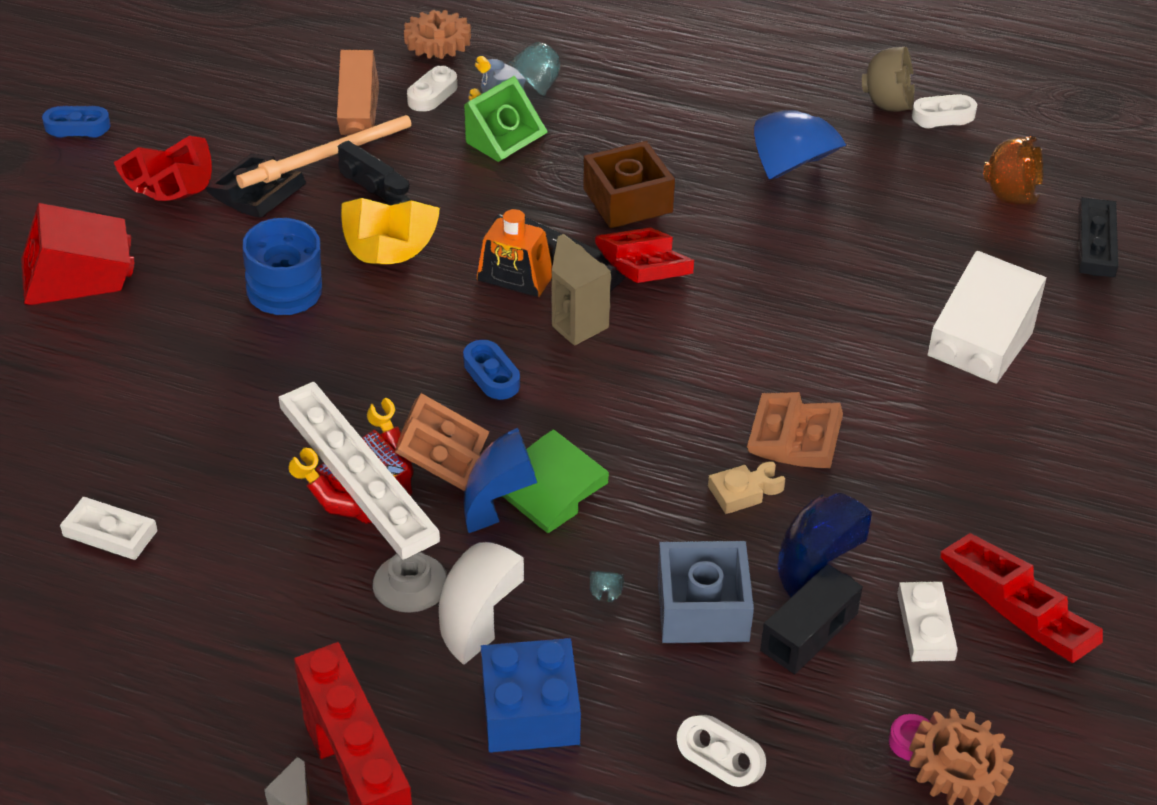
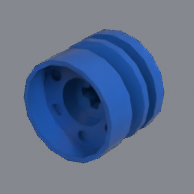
M273 218L262 221L248 230L243 238V260L246 295L250 302L261 311L274 315H293L306 311L316 304L322 294L320 237L315 229L303 221L292 218Z

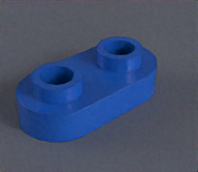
M57 106L48 109L42 115L45 131L59 138L67 136L100 137L111 126L108 111L99 106Z
M476 340L464 348V368L487 396L503 400L511 398L518 393L520 389V372L496 343L489 340Z

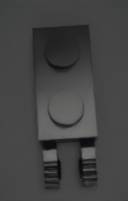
M345 141L338 145V167L343 176L363 186L369 193H374L381 197L387 205L410 201V197L405 195L410 189L409 180L404 179L402 175L395 172L394 168L350 141Z

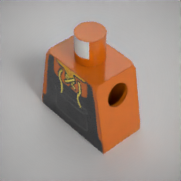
M516 209L508 210L503 214V218L496 219L483 239L477 280L540 297L552 279V263L546 232L542 228L525 224V214L522 211Z

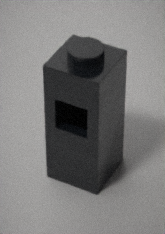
M827 564L764 622L760 651L795 675L858 614L863 586L857 583L851 576Z

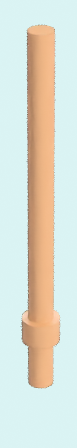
M404 115L279 161L271 159L260 163L257 169L237 175V183L240 188H245L261 181L265 183L279 179L283 173L338 154V145L345 141H350L360 146L410 128L411 120L409 116Z

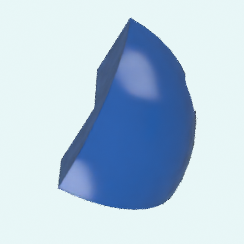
M783 110L767 114L757 119L754 126L757 150L769 179L779 178L806 162L819 161L846 146L843 138L828 122L820 117L799 112L798 110Z
M518 428L505 433L492 442L483 451L471 470L464 495V516L469 533L500 522L492 499L538 483Z

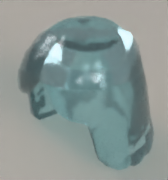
M535 42L527 46L507 63V65L517 69L525 80L542 96L546 95L550 86L556 81L560 71L558 54L552 47L541 42Z

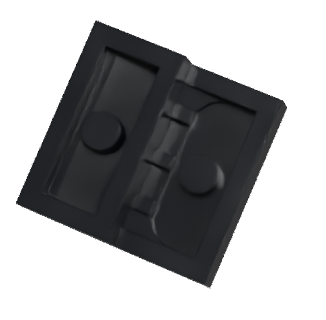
M251 153L210 182L206 190L225 205L244 214L261 218L304 186L306 182L302 172L292 170L281 174L279 179L265 183L261 181L251 186L240 188L236 180L237 175L257 169L260 163L271 159L275 160L274 156Z

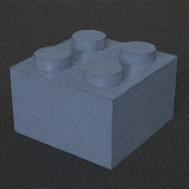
M746 541L659 542L657 577L662 643L750 642L754 605Z

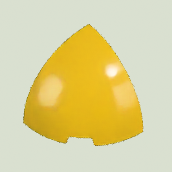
M364 198L342 203L341 217L346 243L351 252L359 260L366 263L388 265L404 262L417 255L427 245L436 228L440 208L412 200L395 205H387Z

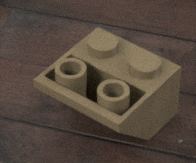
M562 234L557 238L552 266V327L575 346L609 328L611 271L605 264L600 263L587 253L581 245L576 244L565 234Z

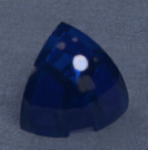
M836 493L830 497H823L822 494L809 502L794 517L785 532L778 555L780 579L790 598L827 565V562L867 541L872 512L866 506L842 493Z

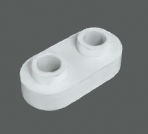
M436 66L408 88V106L416 111L435 109L457 90L456 72L447 66Z
M960 94L924 97L914 102L912 119L923 128L964 125L974 120L977 103L973 98Z
M710 715L692 716L686 719L678 729L677 745L682 755L727 784L736 787L750 785L757 782L764 774L766 757L761 746ZM702 730H706L710 735V743L707 747L700 742ZM741 753L746 754L750 760L747 770L742 769L738 763Z

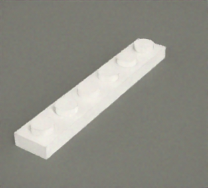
M315 382L279 396L280 409L402 560L440 542L438 528Z

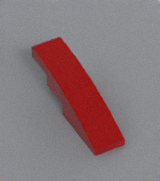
M971 533L940 551L941 559L974 592L1003 617L1034 640L1071 663L1076 662L1103 643V629L1068 611V597L1034 580V567L1028 562Z

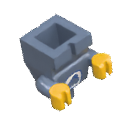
M484 56L477 57L476 61L478 63H475V66L483 73L481 82L483 93L514 75L521 87L524 88L525 78L517 69L498 59L487 60ZM472 89L469 92L471 94L469 99L472 100L483 93H480L478 89Z

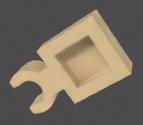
M765 462L759 465L757 471L750 472L746 465L709 475L708 487L725 514L762 503L763 493L767 495L781 493L784 491L785 478L784 476L771 478L775 476L776 465L774 462Z

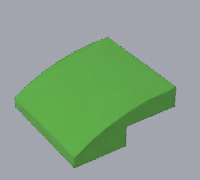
M553 429L526 449L538 483L503 495L502 497L546 533H550L578 514V503L608 484L609 472Z

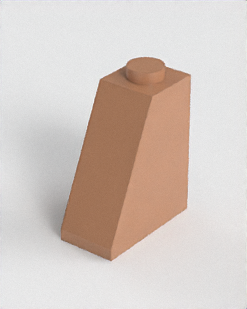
M373 50L340 51L337 121L340 134L351 135L375 125L379 80Z

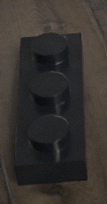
M1081 197L1078 208L1079 273L1116 277L1118 270L1116 201Z

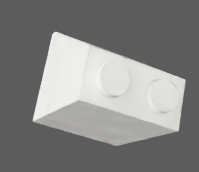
M976 251L933 327L928 356L997 384L1033 333L1047 277Z

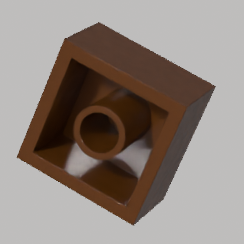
M647 141L584 156L583 189L609 228L673 212L675 178Z

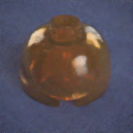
M1036 137L1007 139L1000 143L992 152L989 162H985L983 170L984 180L989 182L991 190L1000 200L1010 204H1035L1038 201L1040 194L1033 193L1035 185H1042L1043 158L1041 147L1033 146V142L1037 141Z

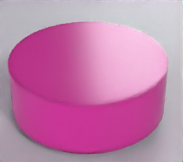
M905 714L895 719L890 730L889 744L896 755L910 761L914 752L909 750V746L920 723L923 720L929 722L927 718L917 714Z

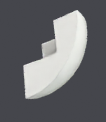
M482 542L471 546L454 564L442 588L439 600L440 632L450 652L463 665L481 651V645H488L495 639L493 606L524 581V558L498 544Z

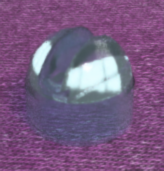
M590 571L589 587L594 598L601 601L603 590L608 591V602L616 600L621 595L624 574Z

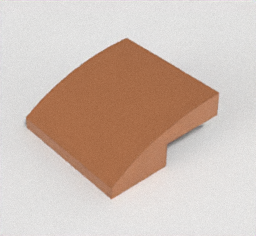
M799 392L762 393L747 445L748 452L775 462L801 467L831 468L843 416L841 404H802Z
M421 393L415 399L409 412L395 453L465 491L469 475L477 459L480 457V452L489 431Z

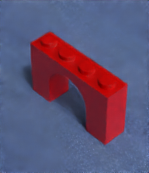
M336 642L295 657L294 662L305 726L320 759L335 754L346 785L350 805H412L410 785L340 643Z

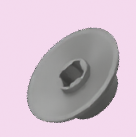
M418 552L404 560L398 554H395L392 558L385 561L375 573L372 583L373 592L378 601L389 609L406 613L423 611L439 602L448 574L436 559L422 552Z

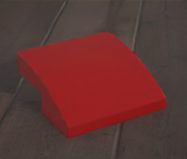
M644 228L595 236V243L605 258L613 266L617 267L619 272L636 283L693 274L694 260L672 251L673 237L656 229Z

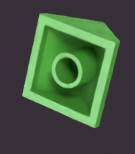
M515 75L464 104L466 143L497 162L548 133Z

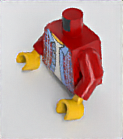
M384 398L381 404L386 416L379 415L373 404H371L367 412L368 421L374 426L381 427L382 433L379 434L376 430H373L362 437V439L406 492L411 495V478L414 475L413 465L411 461L395 453L401 431L398 426L393 427L390 420L395 412L393 402L388 398ZM303 448L300 452V458L307 466H303L296 457H293L289 463L290 474L298 479H307L308 483L306 486L328 513L354 517L365 524L372 523L325 463L315 468L318 464V456L311 448Z

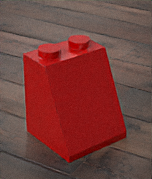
M38 203L21 258L24 304L34 305L121 291L125 278H130L134 270V256L129 255L131 234L126 232L125 219Z

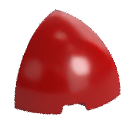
M188 136L165 151L138 147L114 162L119 175L132 190L158 201H174L193 196L207 187L212 174V161L206 138Z

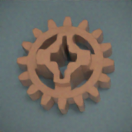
M432 10L427 15L421 12L420 18L411 17L410 23H405L404 42L408 44L409 51L416 50L417 56L425 53L428 59L432 58L433 55L443 59L446 54L456 56V50L464 52L465 46L470 45V24H467L466 18L459 19L458 13L448 15V10H444L442 13Z
M950 709L946 719L939 712H934L929 722L923 720L920 723L909 746V750L914 752L909 764L911 767L921 768L916 778L918 783L929 781L933 785L930 791L931 796L934 797L940 792L947 794L948 805H953L957 798L963 799L965 805H974L977 798L984 805H989L994 795L1000 797L1014 771V766L1009 764L1013 751L1001 748L1005 739L1003 733L992 735L989 732L992 722L987 720L979 725L975 723V714L973 712H969L966 718L962 719L955 709ZM933 743L936 744V748H935L934 752H933Z

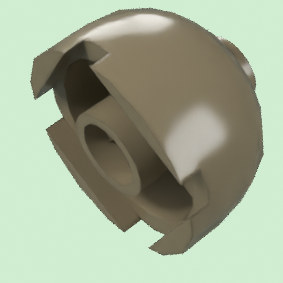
M892 47L881 51L870 61L868 73L862 74L863 92H869L871 100L883 110L900 112L913 108L915 88L914 84L911 85L910 74L914 73L908 48Z

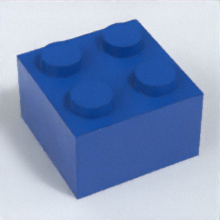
M571 638L481 645L482 681L489 753L580 745L581 710Z

